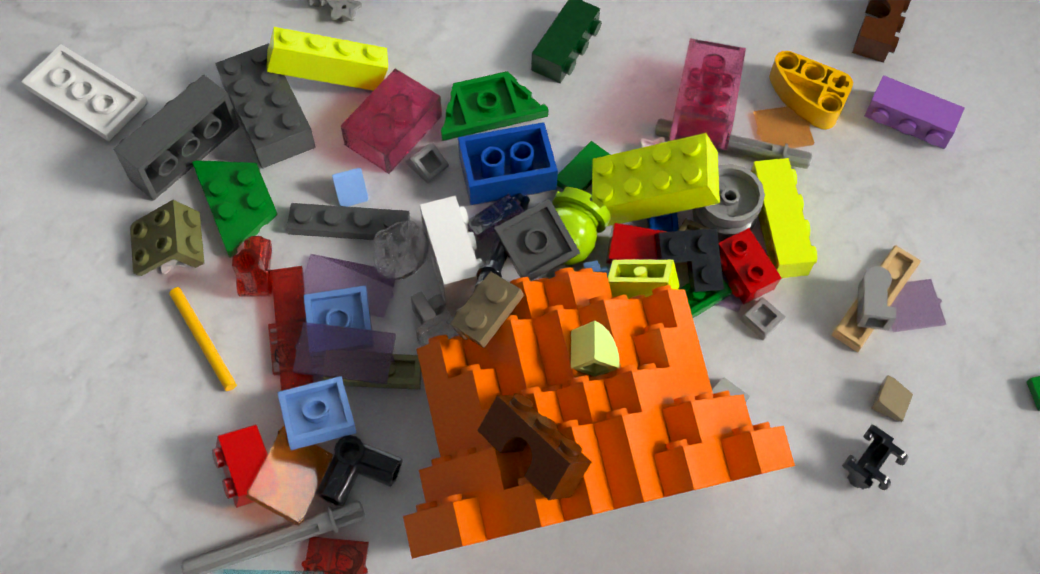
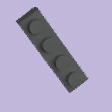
M291 203L286 229L289 235L407 242L410 212L406 210Z

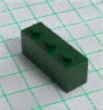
M568 0L532 52L531 70L558 83L562 82L566 74L571 75L576 65V59L579 55L583 56L585 54L591 36H596L601 28L602 21L599 20L600 8L583 0Z

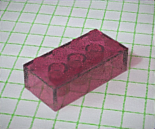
M690 38L669 136L670 140L707 133L715 148L727 150L734 123L746 48Z

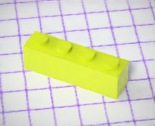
M274 27L267 50V72L378 92H380L388 70L387 48L291 29Z
M789 158L754 161L751 172L761 181L765 193L758 218L767 256L782 278L808 276L813 265L817 263V250L815 246H811L809 238L811 231L810 223L807 219H804V201L802 195L797 192L796 171L791 169Z

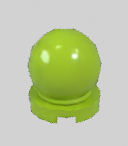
M565 187L563 192L558 191L552 200L554 208L580 251L579 255L561 265L571 266L584 261L595 248L597 233H602L611 220L610 212L604 204L601 208L590 201L592 197L590 193L578 188Z

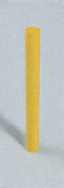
M173 288L169 295L225 391L233 390L237 384L181 288Z

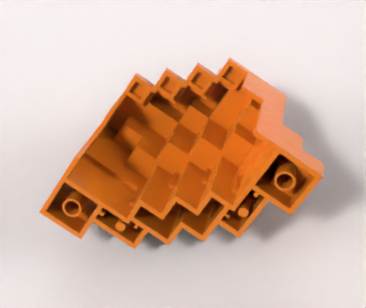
M572 267L563 268L554 272L555 277L550 279L547 277L530 281L529 277L514 279L510 283L520 288L524 296L484 348L469 338L465 340L459 335L448 339V335H439L429 338V344L416 349L440 457L431 460L432 466L419 470L426 503L416 505L417 512L403 516L411 557L413 559L793 467L795 464L784 426L771 428L769 422L752 425L744 394L730 396L729 390L713 394L685 290L672 289L671 285H666L653 289V295L645 297V295L629 299L627 295L613 297L607 273L593 272L592 268L574 271ZM593 321L599 322L609 331L619 353V368L598 376H591L571 369V330ZM521 394L532 401V407L538 413L555 422L557 430L565 438L571 439L580 445L582 453L592 463L571 497L548 500L524 477L532 461V452L528 443L521 452L500 453L477 431L497 395Z

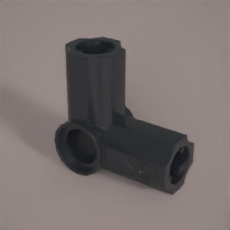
M344 436L335 445V455L316 494L326 502L336 506H343L358 474L391 487L399 475L403 462L402 458L364 444L356 436ZM349 450L359 451L358 456L352 460L343 458L344 454Z

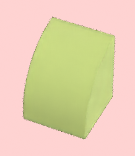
M593 321L571 330V369L591 376H598L619 368V353L616 343L602 324Z

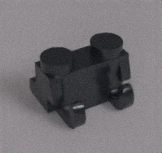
M871 424L863 435L868 441L874 438L857 463H855L857 459L853 455H849L842 466L849 472L847 479L852 486L864 490L872 486L874 483L872 479H876L880 482L878 487L882 490H887L891 485V481L879 469L890 454L898 457L895 461L898 465H905L908 455L892 443L893 437Z

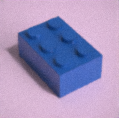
M545 122L458 137L459 159L470 205L497 201L503 197L505 199L514 198L519 193L525 196L557 189L558 170Z

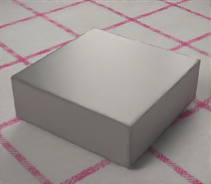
M761 297L742 315L740 320L764 340L784 321L786 316L764 297Z

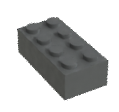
M269 43L215 63L223 87L230 97L232 106L262 169L316 148L311 127L285 75L267 72V50Z
M202 75L198 80L189 84L176 98L167 102L164 108L153 117L144 121L142 126L130 136L122 139L113 150L129 180L154 201L194 167L193 161H201L240 126L228 93L207 76Z

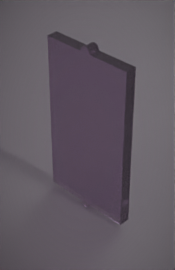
M311 254L305 272L300 275L302 281L296 298L297 300L304 301L305 294L366 285L370 315L384 318L389 300L394 297L392 290L397 277V271Z
M303 322L299 343L295 345L297 354L293 372L330 378L342 376V379L387 385L391 363L395 361L393 350L396 333Z

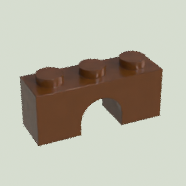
M869 0L865 13L877 18L865 16L852 53L884 63L888 53L894 54L899 41V37H896L895 34L896 32H901L906 18L901 16L902 12H907L911 0Z
M521 394L497 395L477 431L500 453L521 452L528 443L532 452V461L524 477L548 500L571 497L592 463L582 453L580 445L571 439L565 438L557 430L555 422L538 413L532 407V401Z

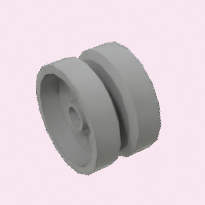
M733 164L718 166L720 203L692 209L694 222L708 228H717L719 241H723L748 228L752 230L756 224L765 197L763 184L758 177L745 167Z

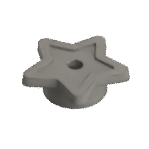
M354 0L327 1V5L332 9L330 19H337L341 22L354 21L356 10L362 7L361 2Z

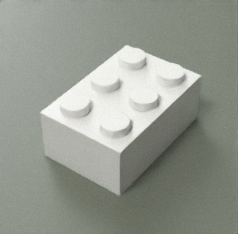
M456 196L420 204L423 235L442 298L446 302L445 308L447 312L457 310L466 304L475 290L477 271L484 265L482 259H477L476 256L477 244L474 233L468 232L466 224H469L465 206L459 207Z

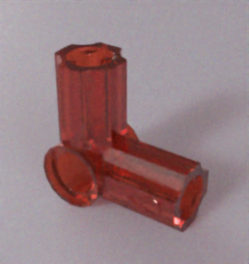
M251 236L244 241V249H241L237 255L233 256L232 267L237 277L236 287L239 297L272 295L273 277L270 269L272 258L271 240L265 239L262 236Z

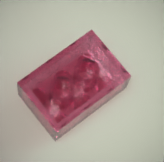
M395 68L340 126L344 145L390 174L442 117L441 96Z

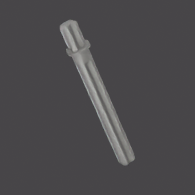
M662 118L658 119L655 128L657 135L673 139L707 133L717 149L765 160L789 158L791 166L804 169L809 167L812 158L810 152L789 148L786 143L785 146Z
M354 501L334 509L329 506L325 512L186 559L181 565L183 574H208L332 530L337 533L339 532L338 528L365 518L362 504L360 501Z

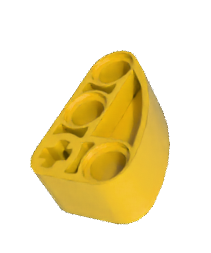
M781 51L775 56L769 75L770 82L783 103L807 123L824 130L834 127L853 87L852 78L845 72L792 51Z

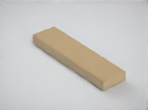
M894 245L880 265V267L888 270L892 277L891 285L887 290V306L889 307L921 262V260L897 245ZM857 298L831 336L854 351L859 352L874 329L857 326Z

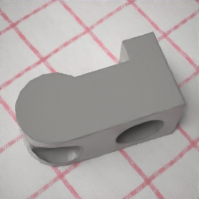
M870 267L859 283L857 303L858 327L889 330L896 320V307L887 306V290L891 285L892 277L889 271L883 267Z

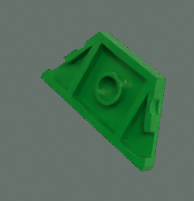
M508 71L456 82L452 86L451 99L447 105L446 118L441 129L442 141L548 117L549 110L544 103L540 105L533 99L532 92L525 86L520 85L517 79Z
M193 161V166L229 258L234 257L238 253L237 248L248 238L252 240L264 225L269 224L278 215L257 163Z

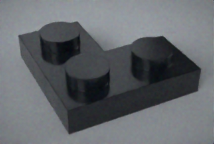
M717 228L659 232L655 234L657 260H674V263L687 262L690 293L724 289Z

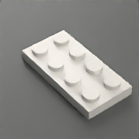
M62 44L21 81L25 89L107 141H110L148 103L143 94Z

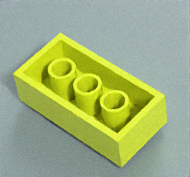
M707 133L594 158L592 165V202L600 208L604 204L609 210L611 220L607 226H611L614 223L621 224L719 204L718 151Z

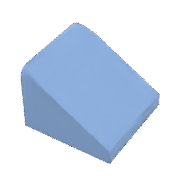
M361 168L332 175L340 206L348 207L368 201Z

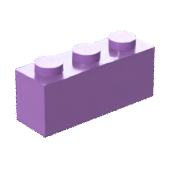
M883 75L864 117L945 149L955 133L965 107Z

